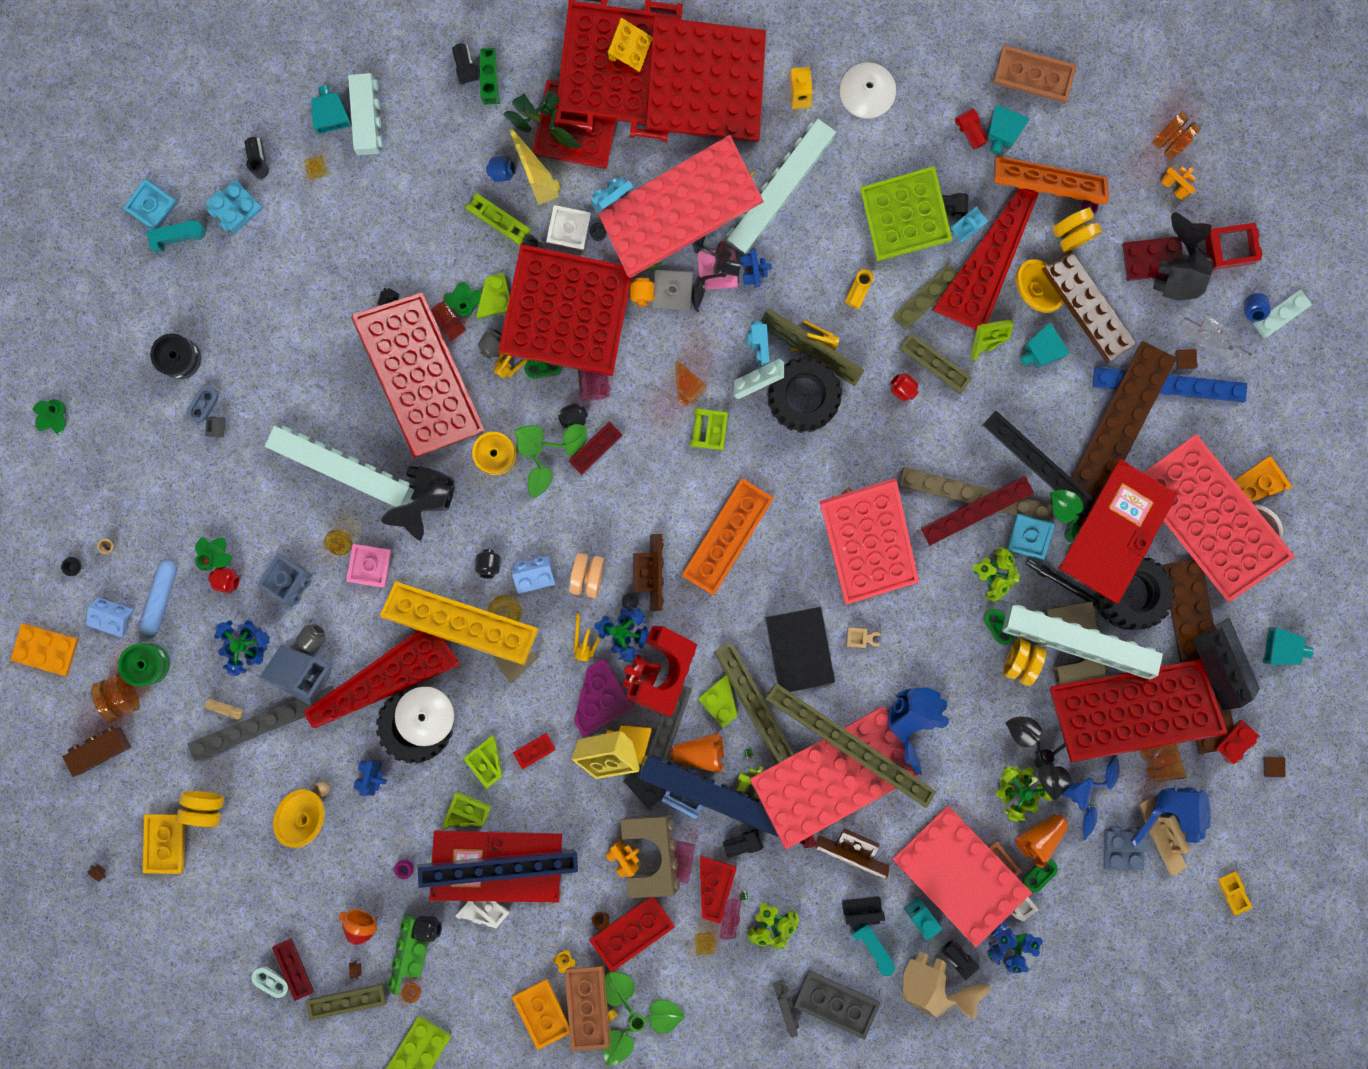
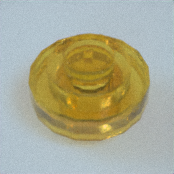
M334 529L330 530L325 536L324 545L331 553L341 556L350 552L353 540L346 532Z

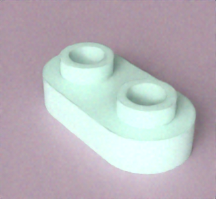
M266 966L259 967L252 974L253 984L275 998H281L289 991L284 976ZM261 973L266 975V979L261 978ZM277 983H281L283 989H279Z

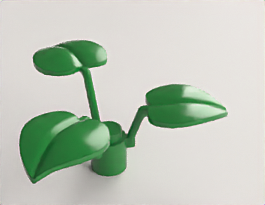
M1056 490L1050 492L1052 510L1055 517L1064 523L1073 521L1064 533L1065 539L1072 544L1081 528L1080 525L1075 526L1078 520L1077 514L1083 510V503L1080 497L1071 491ZM1069 544V545L1067 546L1066 551H1065V555H1066V553L1068 552V550H1069L1071 544Z

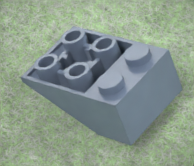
M281 645L261 674L260 679L311 706L331 675V666L312 656Z

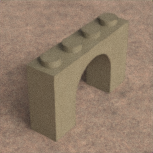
M1093 602L1042 609L1045 616L1051 618L1059 617L1064 622L1077 623L1082 628L1088 630L1096 629L1101 634L1100 626L1096 623L1097 609ZM1081 658L1073 663L1053 666L1056 685L1106 677V673H1108L1106 665L1085 658Z
M670 814L624 817L620 820L622 840L639 838L651 840L658 846L662 856L661 866L657 872L634 874L630 878H626L628 898L674 896L680 889V880L676 877L678 861L674 857L676 841L672 838L674 822L670 818Z

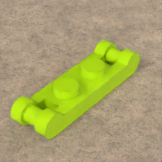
M475 192L472 196L473 200L470 204L467 203L465 210L520 246L524 242V237L529 235L531 230ZM479 203L483 205L480 210L476 209ZM515 228L520 230L517 235L512 233Z

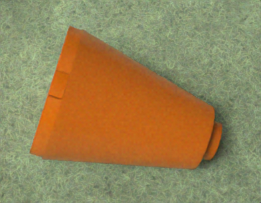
M715 733L675 744L673 749H670V759L674 760V763L677 765L720 773L724 767V763H720L721 759L724 758L723 739L720 737L721 734Z
M1053 814L1019 834L1015 838L1017 840L1015 843L1025 857L1028 859L1032 857L1036 860L1034 862L1035 865L1044 867L1066 833L1068 821L1061 814Z

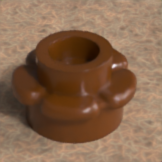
M99 864L90 866L91 868L87 873L98 882L102 878H106L104 874L106 870Z
M597 912L593 915L592 924L596 930L602 931L608 928L610 924L609 914Z
M356 960L349 963L350 979L356 978L358 980V976L362 975L361 963L357 964Z

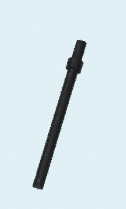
M1030 558L1025 562V565L1037 571V574L1043 578H1049L1087 602H1093L1095 606L1099 604L1098 599H1094V596L1050 571V568L1046 565H1040Z

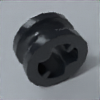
M594 223L589 229L590 236L595 241H602L607 235V231L602 223ZM595 228L603 229L601 236L593 235V232L596 231Z
M634 593L625 594L622 598V605L627 610H632L631 605L630 607L626 605V597L629 596L631 598L633 596L636 603L633 606L635 609L639 604L638 596Z

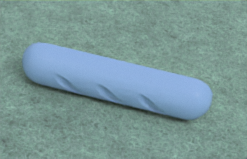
M162 561L157 567L140 623V631L145 636H154L159 631L177 570L176 565L172 561Z

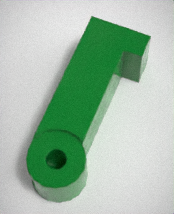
M480 48V94L483 105L500 104L495 48Z

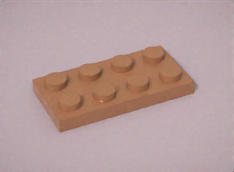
M1004 45L993 84L1066 103L1077 65Z
M604 966L566 969L565 979L571 1051L610 1048Z

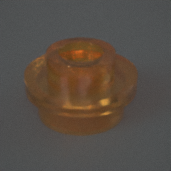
M407 983L401 990L403 1000L408 1003H414L420 998L421 989L415 983ZM409 989L414 990L415 994L413 996L408 994Z

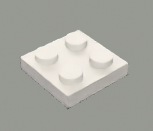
M554 205L546 243L584 251L592 215L591 212Z

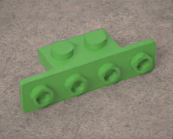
M409 913L404 914V919L400 923V937L396 941L397 951L392 960L391 977L388 978L387 982L388 989L393 995L399 994L402 977H421L428 942L417 941L414 936H411L415 918Z

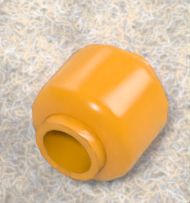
M636 278L630 284V300L637 303L638 307H646L648 303L654 301V283L649 278Z

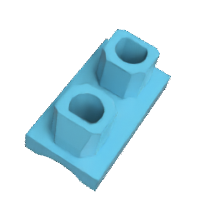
M976 206L954 224L950 231L962 244L987 223L988 220Z

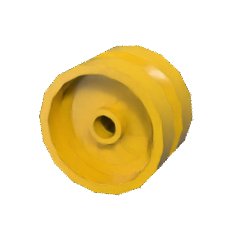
M1091 208L1074 213L1052 227L1055 237L1061 238L1066 236L1059 244L1063 252L1077 248L1103 232L1099 223L1087 225L1095 217Z
M487 432L475 441L472 448V458L475 465L483 472L492 476H501L508 473L515 466L517 449L514 443L504 434ZM497 450V455L495 457L491 456V453H495Z
M1018 637L1011 646L1005 660L1003 676L1012 680L1018 677L1019 683L1030 687L1034 684L1042 670L1046 658V648L1038 644L1031 646L1030 641Z
M183 791L180 793L179 804L184 807L177 810L176 821L181 824L199 827L219 826L222 814L216 810L223 808L225 797L210 792Z

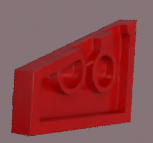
M700 855L702 918L721 924L737 866Z

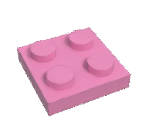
M729 249L733 253L730 259L736 260L735 249ZM699 251L697 254L699 276L702 278L703 276L713 275L715 257L706 252ZM727 274L726 277L711 278L704 282L705 290L738 288L737 276Z
M353 544L346 582L386 588L392 550Z

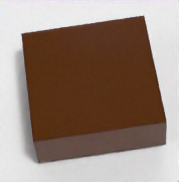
M1196 349L1175 351L1177 357L1176 370L1198 368Z
M1263 757L1265 777H1286L1285 757Z

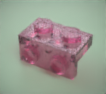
M578 370L580 400H602L610 397L608 375Z

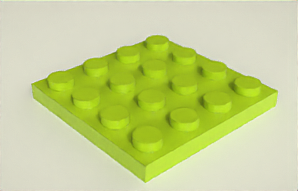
M935 166L860 187L878 262L953 241Z

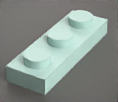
M1299 290L1273 308L1266 319L1254 322L1253 325L1263 338H1267L1312 304L1303 291Z
M781 359L775 360L734 380L733 396L740 399L784 378V362Z

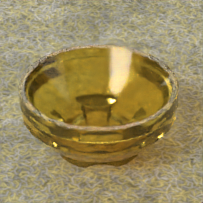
M510 595L497 596L488 605V612L498 615V609L505 606L509 610L506 618L518 622L521 619V605L516 598Z

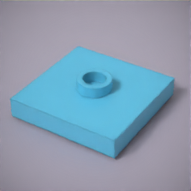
M144 178L123 207V210L153 230L160 227L178 201Z
M1017 513L1006 549L1044 560L1055 523Z

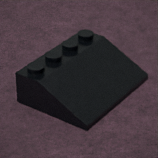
M821 607L764 617L777 684L789 692L835 682Z
M1225 619L1193 637L1192 639L1222 710L1241 708L1253 701L1260 688L1231 619Z

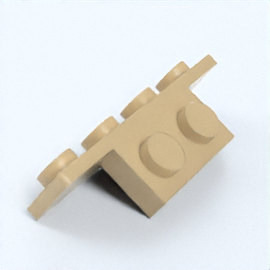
M1154 797L1138 805L1145 822L1151 816L1156 802ZM1162 814L1150 830V833L1169 874L1174 876L1187 868L1181 854H1186L1191 849L1188 842H1186V837L1181 831L1180 823L1175 815Z

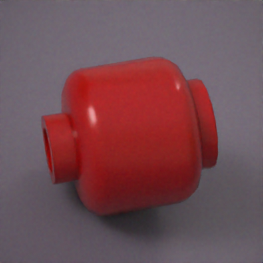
M907 373L897 374L890 382L891 393L903 402L909 399L913 400L918 395V382Z
M223 567L212 571L209 574L208 581L214 591L228 594L238 588L240 577L234 569Z

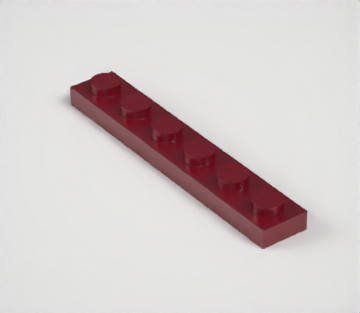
M1024 475L920 529L930 546L1034 494Z

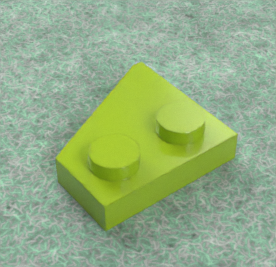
M494 735L463 758L486 789L503 776Z

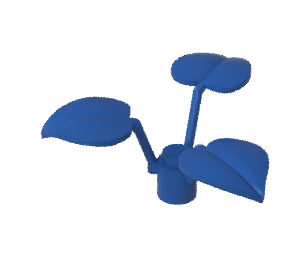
M1114 755L1106 768V780L1104 782L1094 783L1092 778H1087L1082 783L1077 782L1075 784L1071 782L1070 787L1061 795L1071 798L1072 802L1078 803L1080 810L1084 811L1086 809L1087 813L1083 821L1084 840H1087L1097 823V809L1088 806L1093 786L1108 785V789H1112L1116 785L1120 771L1117 755Z

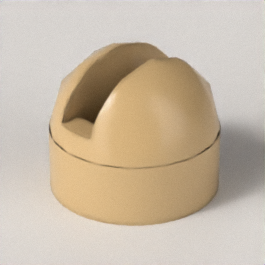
M102 539L98 542L97 549L101 554L109 555L114 551V544L109 539ZM106 544L110 550L107 551L102 545Z
M327 782L314 784V791L320 798L329 794L331 788Z

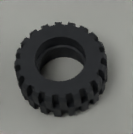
M800 357L798 360H789L788 363L784 364V378L769 385L767 392L768 406L771 409L772 416L776 417L781 426L784 425L788 430H796L799 433L805 431L813 432L824 427L835 416L841 404L842 388L839 386V378H836L834 375L835 371L832 368L829 369L825 362L822 361L820 363L816 358L812 357L811 359ZM798 378L812 379L821 388V403L812 412H798L787 401V388L791 382Z
M1143 557L1134 574L1143 581L1147 589L1146 603L1139 611L1129 609L1124 604L1122 598L1116 604L1098 592L1094 593V599L1099 601V604H1096L1097 609L1103 611L1102 617L1110 619V624L1119 626L1120 629L1124 630L1147 629L1161 623V619H1165L1169 615L1167 610L1172 609L1173 603L1171 599L1175 598V592H1172L1171 587H1174V583L1168 579L1170 577L1169 572L1162 570L1164 568L1162 564L1154 563L1155 560L1150 557Z
M415 688L403 690L387 699L384 707L379 710V718L376 719V725H378L376 734L381 738L379 742L381 747L385 746L387 749L385 752L389 756L394 755V759L398 761L403 760L409 764L413 762L422 763L438 755L448 745L449 739L453 734L451 729L443 740L430 746L415 745L402 737L395 723V710L400 699L407 692Z

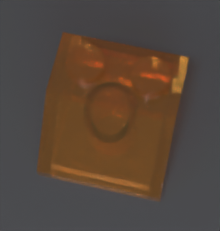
M677 360L675 363L677 398L684 407L689 406L692 408L706 392L707 385Z
M1176 744L1139 750L1142 759L1146 760L1148 765L1146 768L1147 775L1153 781L1165 782L1187 778Z

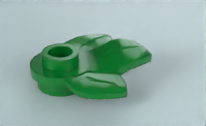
M460 282L456 285L454 293H446L444 295V301L447 307L455 310L458 316L466 318L473 313L474 307L480 303L482 294L481 290L471 292L467 283Z
M52 399L48 402L39 401L34 405L32 410L38 415L35 421L37 430L44 431L52 428L57 435H60L66 426V420L63 416L66 410L64 403L57 399Z
M201 537L195 545L197 553L195 563L200 570L208 571L213 567L223 568L233 558L225 553V538H217L208 542L206 538ZM205 558L209 559V563L207 565L203 564V560Z

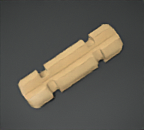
M208 699L205 704L206 709L214 710V712L228 717L232 716V718L237 720L243 716L244 711L242 709H234V706L222 702L217 703L213 699Z

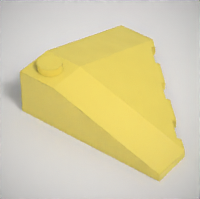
M513 129L509 130L538 205L558 198V191L561 188L557 179L553 180L549 171Z

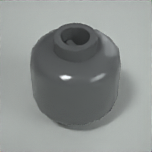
M495 329L485 331L478 343V347L482 350L480 353L489 359L500 356L498 351L502 333Z
M316 624L306 625L296 637V642L299 645L298 648L304 653L317 652L326 640L325 631Z

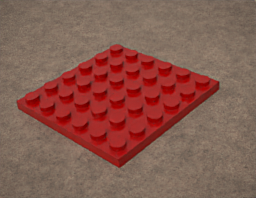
M654 16L646 130L722 139L730 135L733 140L758 143L760 140L766 30Z
M521 244L498 354L613 376L631 278L627 276L623 265Z

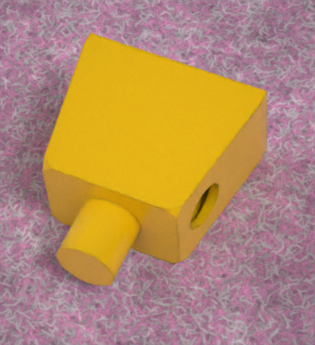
M810 67L792 68L788 74L792 109L811 108L813 91ZM800 96H806L804 99H799Z
M621 724L619 731L625 733L633 741L638 763L642 764L652 727ZM608 729L606 734H608V733H613V732H616V731H612V730H609V729Z

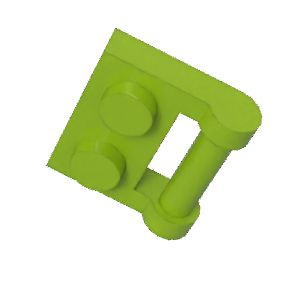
M694 408L693 436L689 447L723 451L728 412ZM703 416H708L705 442H701Z

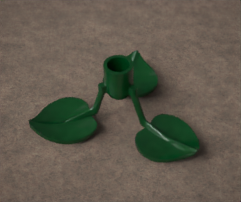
M548 91L537 109L534 108L525 93L512 101L514 108L523 116L528 117L527 119H523L521 115L513 111H506L503 114L513 126L525 133H529L532 130L528 124L531 119L536 122L541 121L542 118L538 113L539 111L547 116L552 114L550 122L551 131L549 132L551 137L557 143L567 148L577 149L583 145L579 144L564 129L554 127L555 115L558 112L555 108L559 104L560 98L553 92Z

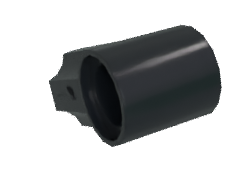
M456 44L452 47L460 85L479 80L468 44Z
M256 137L247 138L244 141L247 154V169L256 178L263 179L268 175L269 167L266 164L262 139ZM257 165H261L259 169L255 170Z
M966 193L942 195L946 213H951L952 216H955V214L965 216L968 213L969 195Z
M752 829L749 833L746 831L741 836L723 841L727 858L746 852L754 853L764 848L758 829Z
M953 939L947 942L941 949L965 980L969 979L980 968L971 956L966 954Z

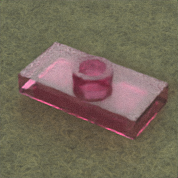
M677 840L676 849L674 850V858H677L678 861L676 877L679 878L680 882L688 884L696 844Z
M732 898L725 900L720 939L736 938L737 926L740 922L739 913L742 899Z

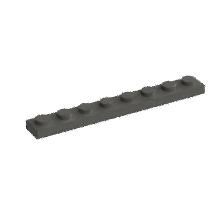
M333 686L320 690L311 706L334 690ZM297 699L187 743L193 760L197 761L305 717L303 711L308 709L310 705Z

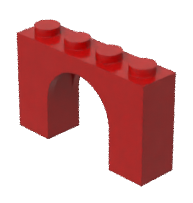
M652 625L646 644L665 654L669 663L668 676L665 682L657 688L644 681L632 680L625 698L657 714L672 717L698 644L664 626Z

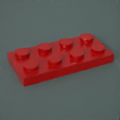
M647 897L609 924L608 928L591 937L589 941L609 970L613 972L675 928V925L656 897Z

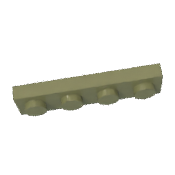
M947 264L893 318L907 330L941 297L957 272Z
M912 333L909 334L899 350L959 394L963 392L972 379L971 376Z
M382 983L311 998L305 1002L309 1021L386 1005L387 999L384 984Z

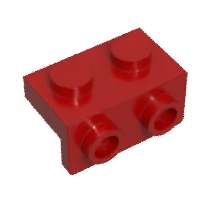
M1239 719L1214 748L1225 758L1224 760L1227 763L1235 764L1243 759V754L1248 749L1255 746L1259 735L1247 723Z

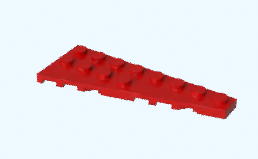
M1017 189L933 306V312L977 331L978 325L988 323L1039 192L1030 189Z
M418 630L303 711L311 727L315 729L459 666L460 662L443 638Z

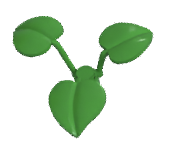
M580 424L569 426L563 434L564 444L542 442L544 432L538 426L528 425L514 429L519 453L525 457L529 456L538 465V468H533L528 476V491L532 498H536L544 493L552 482L551 470L548 467L543 468V465L535 457V455L541 453L542 445L565 448L566 454L574 455L586 443V426Z
M611 971L605 975L607 1003L613 1007L619 1006L622 1002L624 1003L630 1014L628 1018L630 1028L624 1030L623 1033L617 1029L610 1030L611 1047L602 1049L606 1065L618 1064L632 1053L634 1040L626 1034L633 1031H642L649 1019H651L650 1025L652 1029L657 1033L664 1034L672 1031L685 1018L677 1005L663 999L651 1004V1015H647L645 1018L638 1012L633 1013L626 999L631 998L634 994L635 986L632 979L623 973Z

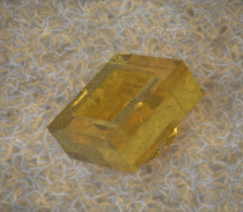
M323 156L304 160L309 180L328 176Z
M714 932L694 934L697 955L716 953Z

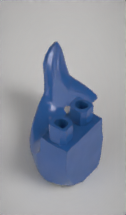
M927 687L909 688L896 695L898 699L894 704V708L890 707L888 715V727L905 746V762L911 764L917 775H922V770L909 736L919 730H932L935 727L944 728L949 724V718L942 715V712L947 708V701L941 699L940 692Z
M1191 787L1178 788L1177 791H1175V788L1162 789L1157 796L1150 818L1141 828L1132 844L1137 845L1154 827L1159 817L1168 812L1173 813L1179 818L1181 831L1186 832V842L1198 843L1201 839H1205L1206 830L1211 827L1210 804L1207 793L1204 790L1197 792Z

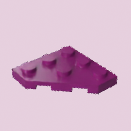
M605 658L587 668L574 722L583 738L634 708L631 702L625 698L626 694Z

